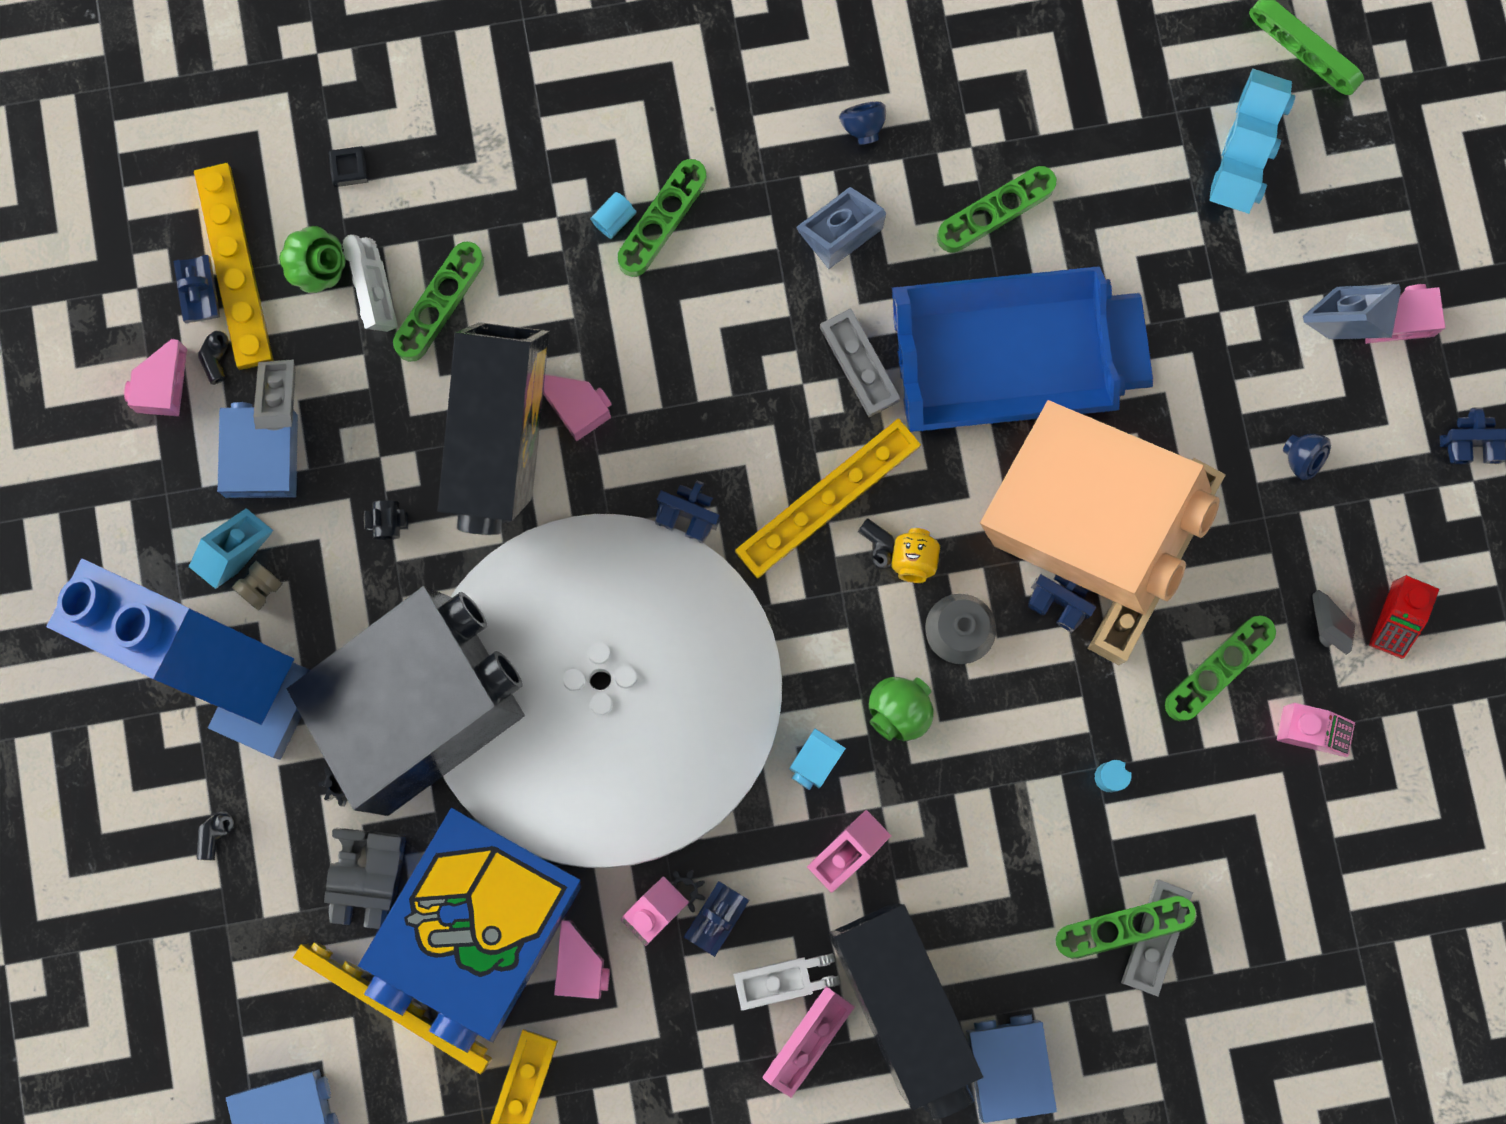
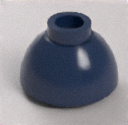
M879 101L858 104L844 109L840 113L839 119L844 129L850 135L858 138L859 144L872 143L879 140L878 133L886 120V105Z
M1295 434L1292 435L1283 447V453L1288 455V463L1292 472L1302 481L1314 477L1323 467L1330 454L1331 441L1329 438L1318 434H1307L1301 437Z

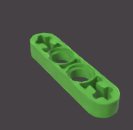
M1258 0L1250 9V17L1262 30L1340 93L1352 95L1364 82L1362 72L1353 63L1277 1Z
M687 159L677 166L618 252V265L625 275L637 277L649 268L705 187L706 169L700 161ZM695 170L697 171L698 181L691 180L688 183L686 193L690 195L686 196L681 190L685 183L684 172L692 173ZM669 196L678 197L682 202L681 208L676 212H668L662 207L663 200ZM648 224H657L662 228L663 232L658 239L649 240L643 235V229ZM638 239L644 246L639 254L641 264L633 263L631 266H627L626 255H635L639 249V244L635 242Z
M1045 166L1034 167L946 219L940 225L937 233L939 246L944 251L950 253L961 251L1045 201L1052 195L1057 181L1055 173ZM1035 177L1040 181L1044 179L1048 181L1045 190L1037 187L1030 191L1029 196H1027L1025 190L1032 187ZM1006 193H1014L1020 198L1021 204L1018 208L1009 209L1003 205L1002 196ZM978 210H985L991 215L992 222L987 226H979L973 220V213ZM962 219H965L968 229L960 233L959 242H956L953 238L947 240L945 238L948 233L947 229L950 228L953 232L960 230L965 223Z
M462 242L453 248L395 334L393 346L403 360L408 362L417 361L425 355L482 270L484 257L480 248L475 243ZM473 252L476 262L474 264L469 262L465 264L461 271L466 278L462 279L457 273L463 264L460 256L462 254L468 256ZM454 267L457 272L452 271L450 269ZM446 279H453L458 283L457 291L451 296H445L439 292L441 282ZM433 307L439 311V317L435 323L424 324L420 321V314L425 308ZM416 324L419 329L428 334L424 337L419 332L415 339L418 348L416 350L409 348L405 352V346L402 342L404 339L409 341L413 339L417 332L412 326Z
M1254 616L1245 621L1168 695L1165 701V709L1168 715L1177 721H1187L1195 717L1273 642L1276 636V628L1272 620L1265 616ZM1251 625L1255 627L1264 626L1265 630L1262 634L1265 640L1258 638L1249 646L1242 642L1253 634L1254 630ZM1232 646L1240 650L1242 662L1238 666H1230L1224 660L1226 648ZM1206 670L1211 671L1217 677V685L1210 691L1203 689L1198 680L1201 672ZM1190 683L1193 691L1204 699L1200 701L1198 696L1193 698L1187 705L1190 710L1189 713L1185 710L1177 712L1175 708L1178 702L1175 698L1183 699L1192 692L1191 689L1187 688V685Z
M1182 896L1170 897L1067 925L1057 933L1056 946L1064 956L1071 959H1079L1187 930L1195 923L1197 913L1193 903ZM1180 903L1183 909L1189 908L1190 914L1185 915L1184 923L1179 924L1176 918L1164 920L1168 928L1161 930V919L1155 911L1156 908L1162 907L1163 915L1174 912L1175 904ZM1140 913H1148L1154 919V927L1148 933H1139L1134 928V918ZM1105 922L1114 923L1119 931L1117 939L1111 943L1102 942L1098 936L1099 927ZM1091 926V936L1097 945L1096 947L1090 948L1089 941L1079 943L1077 946L1078 951L1073 952L1070 947H1064L1063 942L1069 939L1068 933L1073 932L1077 937L1086 936L1088 934L1085 931V927Z

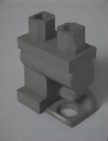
M334 828L332 830V837L339 839L342 844V851H339V861L330 864L327 875V891L325 892L324 903H330V923L350 925L352 923L353 908L356 906L366 908L364 927L380 929L397 900L407 835L383 832L370 833V831ZM367 845L366 867H361L357 864L363 848Z

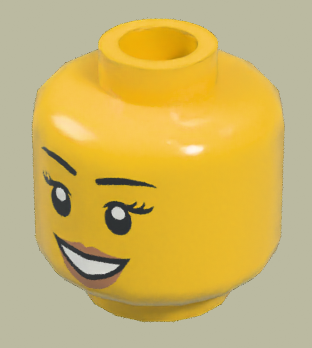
M911 528L909 533L901 534L896 538L891 566L899 574L898 577L901 580L912 583L926 582L927 578L936 573L940 544L930 536L929 531L921 528Z

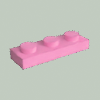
M826 986L762 1078L792 1098L855 1006Z

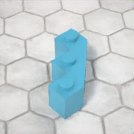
M1252 69L1236 109V119L1227 136L1221 155L1223 158L1220 168L1215 173L1211 185L1209 201L1248 214L1254 202L1260 204L1267 184L1262 183L1263 169L1268 158L1274 160L1281 144V139L1277 138L1279 121L1282 114L1289 115L1295 100V95L1291 94L1292 81Z

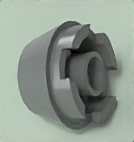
M952 594L942 598L931 608L926 619L925 632L930 647L940 658L954 664H968L981 659L991 649L996 637V622L989 607L977 597L968 594Z

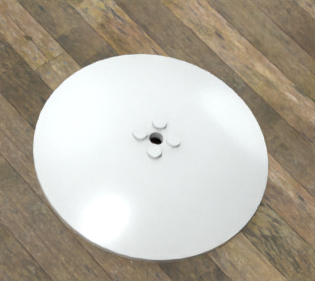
M591 514L548 522L512 538L487 555L469 572L451 595L453 598L459 592L465 593L482 612L487 622V627L477 635L489 655L495 651L502 653L518 672L523 686L513 693V696L525 717L443 777L460 803L479 823L544 860L583 868H614L652 861L676 852L703 837L719 825L739 805L754 785L772 749L782 702V674L779 653L769 621L755 594L740 574L706 544L700 543L695 538L685 537L686 533L675 528L671 531L664 526L656 525L655 521L620 514ZM605 672L610 675L611 683L606 689L597 690L591 686L590 679L595 673Z

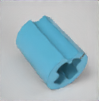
M615 192L591 217V221L604 235L612 239L637 212L624 196Z
M1112 760L1101 764L1096 769L1095 782L1105 792H1116L1125 789L1129 785L1131 772L1125 769L1126 763L1120 760Z

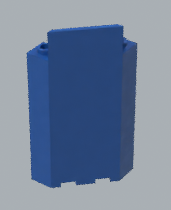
M1100 266L892 288L893 320L899 345L897 353L900 378L903 379L904 410L910 432L1038 419L1047 400L1080 414L1119 410L1120 396L1125 395V390L1153 387L1142 297L1140 293L1112 295L1110 279H1105Z

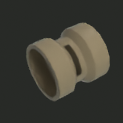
M255 561L249 567V574L244 579H238L232 588L254 608L260 610L266 603V597L271 592H276L283 583L258 561Z

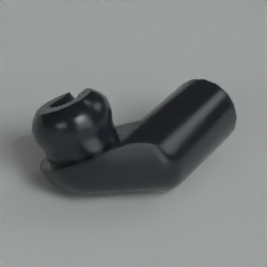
M213 331L209 334L198 353L199 361L211 385L221 383L227 378L220 362L227 349L229 340L222 331Z
M867 518L858 530V533L872 542L873 564L882 569L890 567L894 551V538L886 530Z
M227 812L215 813L200 825L198 829L196 860H215L216 842L232 831L235 825L234 818Z

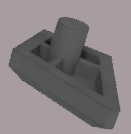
M1317 590L1312 594L1320 642L1326 647L1334 645L1347 655L1352 651L1355 625L1328 595Z

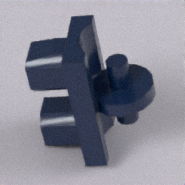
M203 255L194 259L173 261L183 322L187 324L220 318L211 257Z
M1481 407L1471 408L1468 417L1458 418V428L1468 429H1451L1448 435L1440 436V447H1448L1451 464H1469L1473 462V447H1483L1484 464H1501L1506 461V429H1485L1495 427V418L1485 417Z
M696 481L693 489L680 485L677 494L687 498L688 501L662 490L660 491L657 498L659 507L655 524L673 531L679 515L688 518L691 522L685 537L695 538L703 544L711 530L717 529L720 515L696 505L699 503L710 507L713 500L712 497L701 493L704 483Z
M1040 574L1031 586L1034 591L1031 594L1028 607L1041 615H1045L1052 602L1057 603L1064 610L1056 623L1072 633L1083 620L1090 618L1096 609V606L1072 593L1074 591L1085 597L1088 589L1055 575L1054 580L1064 585L1062 587Z
M718 881L684 938L715 957L750 900Z

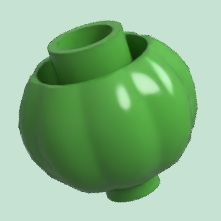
M318 226L305 227L301 231H295L288 235L279 256L286 280L291 285L297 286L302 291L308 293H318L336 285L341 278V272L346 263L339 239Z
M889 677L882 680L873 688L869 699V710L873 716L870 720L871 725L889 741L894 737L902 741H911L922 737L928 731L933 721V707L929 698L932 692L930 687L918 677L913 681L902 677Z

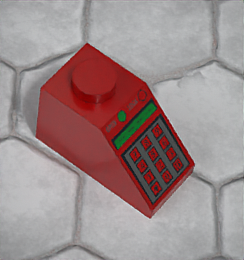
M1407 575L1394 580L1369 646L1404 659L1428 622L1440 589Z

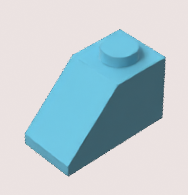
M246 508L201 538L189 567L216 589L239 573L268 539L273 530Z
M814 729L789 770L795 773L792 779L808 790L813 785L820 788L846 748L817 729Z

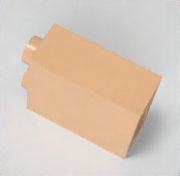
M1047 400L985 512L980 525L994 547L1146 615L1155 597L1169 601L1175 594L1186 568V562L1177 558V555L1189 533L1202 538L1208 532L1216 517L1220 499L1211 494L1212 490L1204 465Z

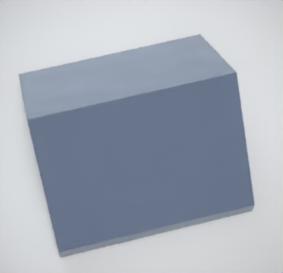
M849 187L796 228L826 267L830 269L883 229L886 212L884 208Z
M1400 285L1336 287L1303 315L1304 323L1328 339L1392 338L1401 292Z

